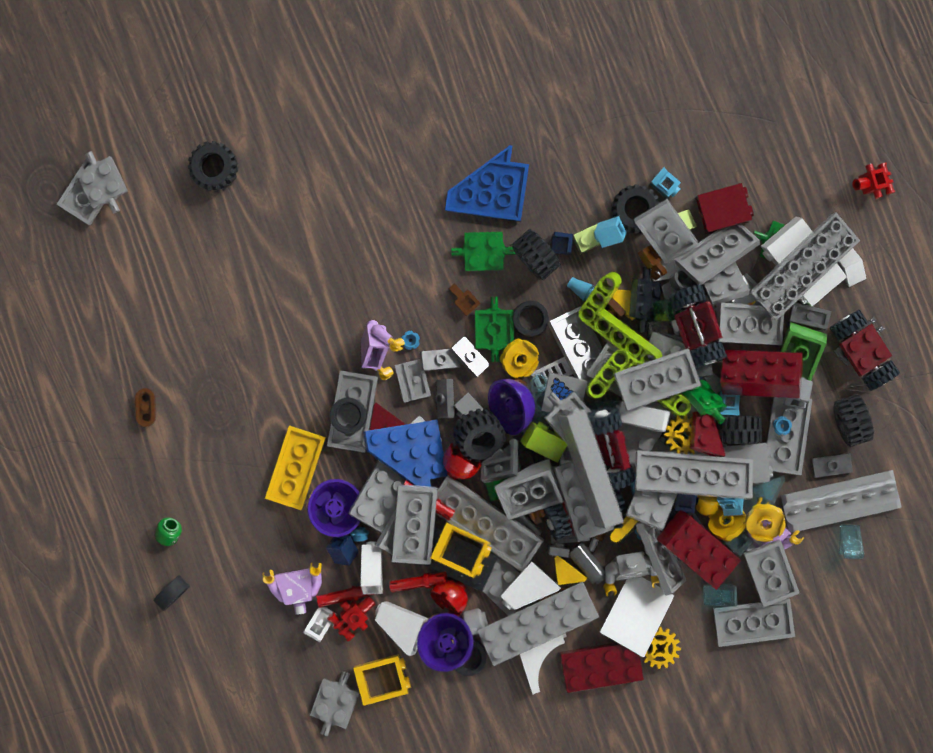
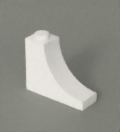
M566 633L520 654L532 694L540 692L538 675L543 660L554 648L565 643L563 638L567 637Z

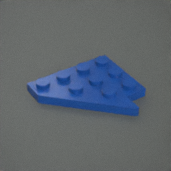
M509 145L448 191L445 211L521 222L529 164L510 162L513 146Z
M438 420L363 432L366 451L412 485L431 487L430 479L448 476L443 464L444 453Z

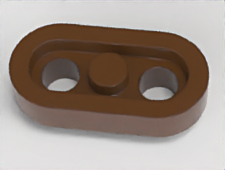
M147 388L140 389L135 395L136 421L143 427L151 426L156 421L155 394ZM145 394L149 396V400L147 402L143 400V396ZM146 413L150 416V419L148 421L144 420V415Z

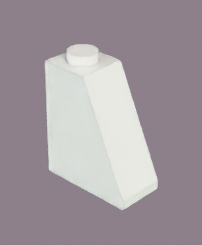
M623 402L616 405L617 409L619 408L622 423L659 433L666 430L670 412L645 406H639L626 411Z
M367 542L366 545H362L361 588L363 594H383L382 549L375 545L376 542Z
M531 562L500 597L503 599L502 603L509 610L511 608L515 610L559 591L561 587L537 565Z
M381 602L375 611V615H377L375 621L407 655H415L418 649L417 639L419 632L429 618L390 602Z

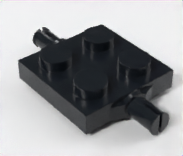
M643 267L642 278L632 279L629 317L636 318L639 321L638 332L646 333L647 321H659L661 283L650 279L651 268L647 269L646 267Z

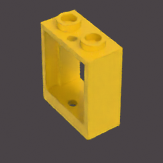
M446 522L431 559L475 578L476 575L479 576L482 572L484 565L481 563L484 557L487 558L491 552V542ZM454 531L483 544L471 571L442 558Z
M399 654L359 664L353 668L363 706L408 694V688H411L409 677H405L403 671L406 669L404 658H400ZM395 662L402 689L371 697L364 670Z

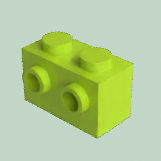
M531 422L520 442L526 448L558 463L567 447L566 442L556 431L548 430L549 427L544 423L538 422L536 424Z

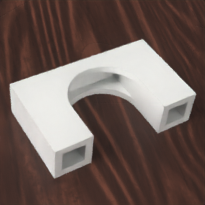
M794 217L761 246L764 250L763 255L768 261L772 260L776 267L812 233V230L802 218ZM836 263L799 301L803 305L814 306L847 276Z

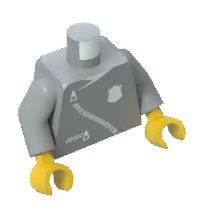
M644 552L616 556L611 563L607 564L605 568L606 583L603 586L606 596H608L610 591H613L614 595L617 594L614 585L615 581L651 575L652 587L655 588V583H659L656 572L652 569V562L649 556H646Z

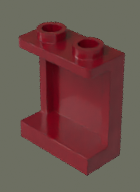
M742 183L695 197L705 234L752 220L754 212L752 206H748L746 199L749 197L746 187H743Z

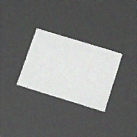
M643 577L627 579L600 633L644 657L674 595L665 596L661 587L655 585V588H653L652 583Z

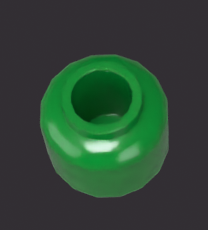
M163 518L155 529V539L164 546L176 544L182 532L181 524L174 518Z

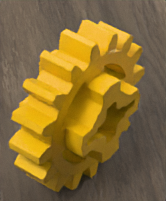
M687 414L683 416V419L680 416H676V422L671 419L669 422L671 426H666V430L669 433H665L664 437L669 440L665 444H671L670 451L675 449L677 454H680V452L688 454L690 452L691 455H694L695 450L689 447L692 417L688 419ZM681 424L680 430L673 431L677 425ZM683 432L690 435L687 440L684 439V436H681ZM675 441H678L681 444V447L678 446L675 443Z
M659 626L655 636L664 635L666 637L662 639L654 637L651 642V649L645 654L646 657L643 661L645 663L650 661V667L657 664V668L660 669L661 665L664 664L668 668V662L674 664L673 658H679L676 651L681 650V648L676 646V644L680 641L679 639H673L676 634L674 632L669 634V628L663 631L662 627ZM672 643V651L669 653L668 646ZM664 644L662 646L663 651L657 650L656 645ZM657 656H660V657H664L665 659H663V660H655L654 658H656Z

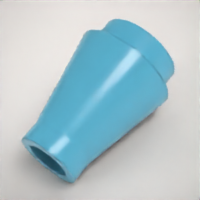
M574 277L570 279L567 285L583 301L587 300L594 289L593 284Z

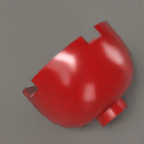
M453 443L449 445L443 456V464L448 471L447 474L453 479H469L473 477L480 469L482 463L481 460L479 462H475L474 459L468 460L467 457L463 456L458 445L453 446Z
M445 580L446 583L435 585L430 590L431 598L441 609L447 608L450 610V614L459 617L465 610L468 602L465 585L458 580L456 582Z

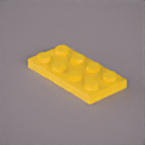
M289 425L265 499L298 510L303 509L326 437Z

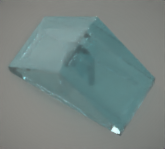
M778 476L770 479V482L754 485L753 496L757 498L762 497L763 501L774 504L785 481L784 476Z
M703 585L704 605L737 606V587L735 585H720L717 590L711 585Z

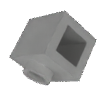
M469 393L454 405L459 410L457 415L461 419L464 413L467 415L470 410L474 412L476 409H481L483 411V408Z

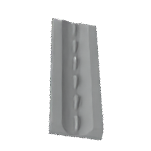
M835 212L824 220L752 289L751 293L777 321L860 240Z
M893 470L780 495L790 533L796 530L802 531L901 508Z

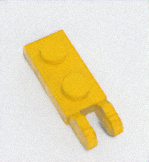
M626 516L623 519L624 522H622L623 526L615 528L611 532V541H620L637 524L638 520Z

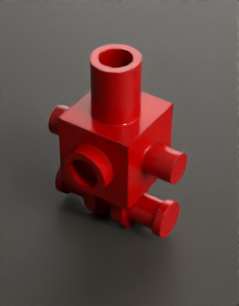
M887 163L877 165L879 169L874 170L873 164L866 165L867 172L858 176V179H854L852 182L855 190H862L863 195L874 193L875 199L883 197L881 193L883 189L886 190V195L895 193L892 186L894 181L889 179L891 172H888Z
M369 595L359 604L355 600L348 604L345 600L340 604L343 609L340 612L341 618L339 619L333 612L327 619L333 623L332 627L334 629H339V635H343L348 642L355 636L349 631L350 628L355 631L359 627L364 631L368 627L365 623L368 619L366 612L375 606L376 603Z

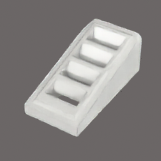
M565 357L531 374L538 391L545 388L548 378L544 371L548 370V372L553 373L551 369L553 366H555L557 373L560 375L570 376L573 374ZM562 363L566 371L565 374H562L558 364ZM539 373H541L545 381V384L543 385L541 384L540 379L537 375Z

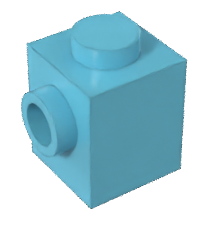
M619 216L599 222L594 231L595 239L597 242H600L602 248L623 242L626 235V230Z

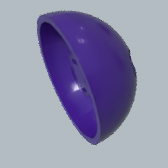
M501 379L491 384L488 391L490 411L498 418L507 434L517 435L523 432L531 424L535 414V401L532 393L524 384L512 379Z
M331 479L319 484L310 494L307 503V513L312 525L322 534L331 537H340L351 533L360 523L358 519L348 514L359 495L357 488L341 479Z
M450 613L435 615L425 622L419 632L417 639L419 655L428 667L436 671L448 672L458 669L469 659L472 653L473 634L468 624L460 617Z

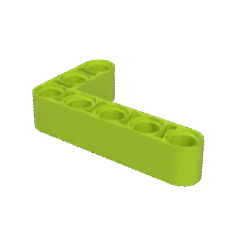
M610 272L603 276L579 310L581 321L617 348L626 351L641 364L650 361L648 355L653 356L654 359L663 357L662 352L604 309L619 288L621 277L616 272ZM607 278L612 280L613 286L607 283ZM597 294L603 297V301L597 298ZM587 309H590L592 311L593 316H590L587 313ZM602 320L608 323V328L602 324ZM618 332L623 334L624 339L619 338ZM633 343L639 346V351L634 349Z
M624 350L615 351L587 385L586 393L591 399L602 397L615 381L614 373L640 365L641 363ZM616 354L623 356V364L615 362ZM605 369H608L612 372V378L610 380H607L603 377V371ZM592 385L600 387L599 395H594L591 392ZM680 393L670 396L668 400H657L658 403L676 416L686 415L691 409L690 402ZM678 402H682L685 405L683 412L677 410L676 405Z

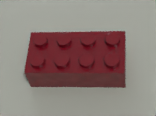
M725 350L727 357L723 359L722 395L800 398L803 371L802 353Z
M683 510L676 514L656 538V540L716 590L741 561Z
M618 642L560 652L567 693L644 680L640 655Z

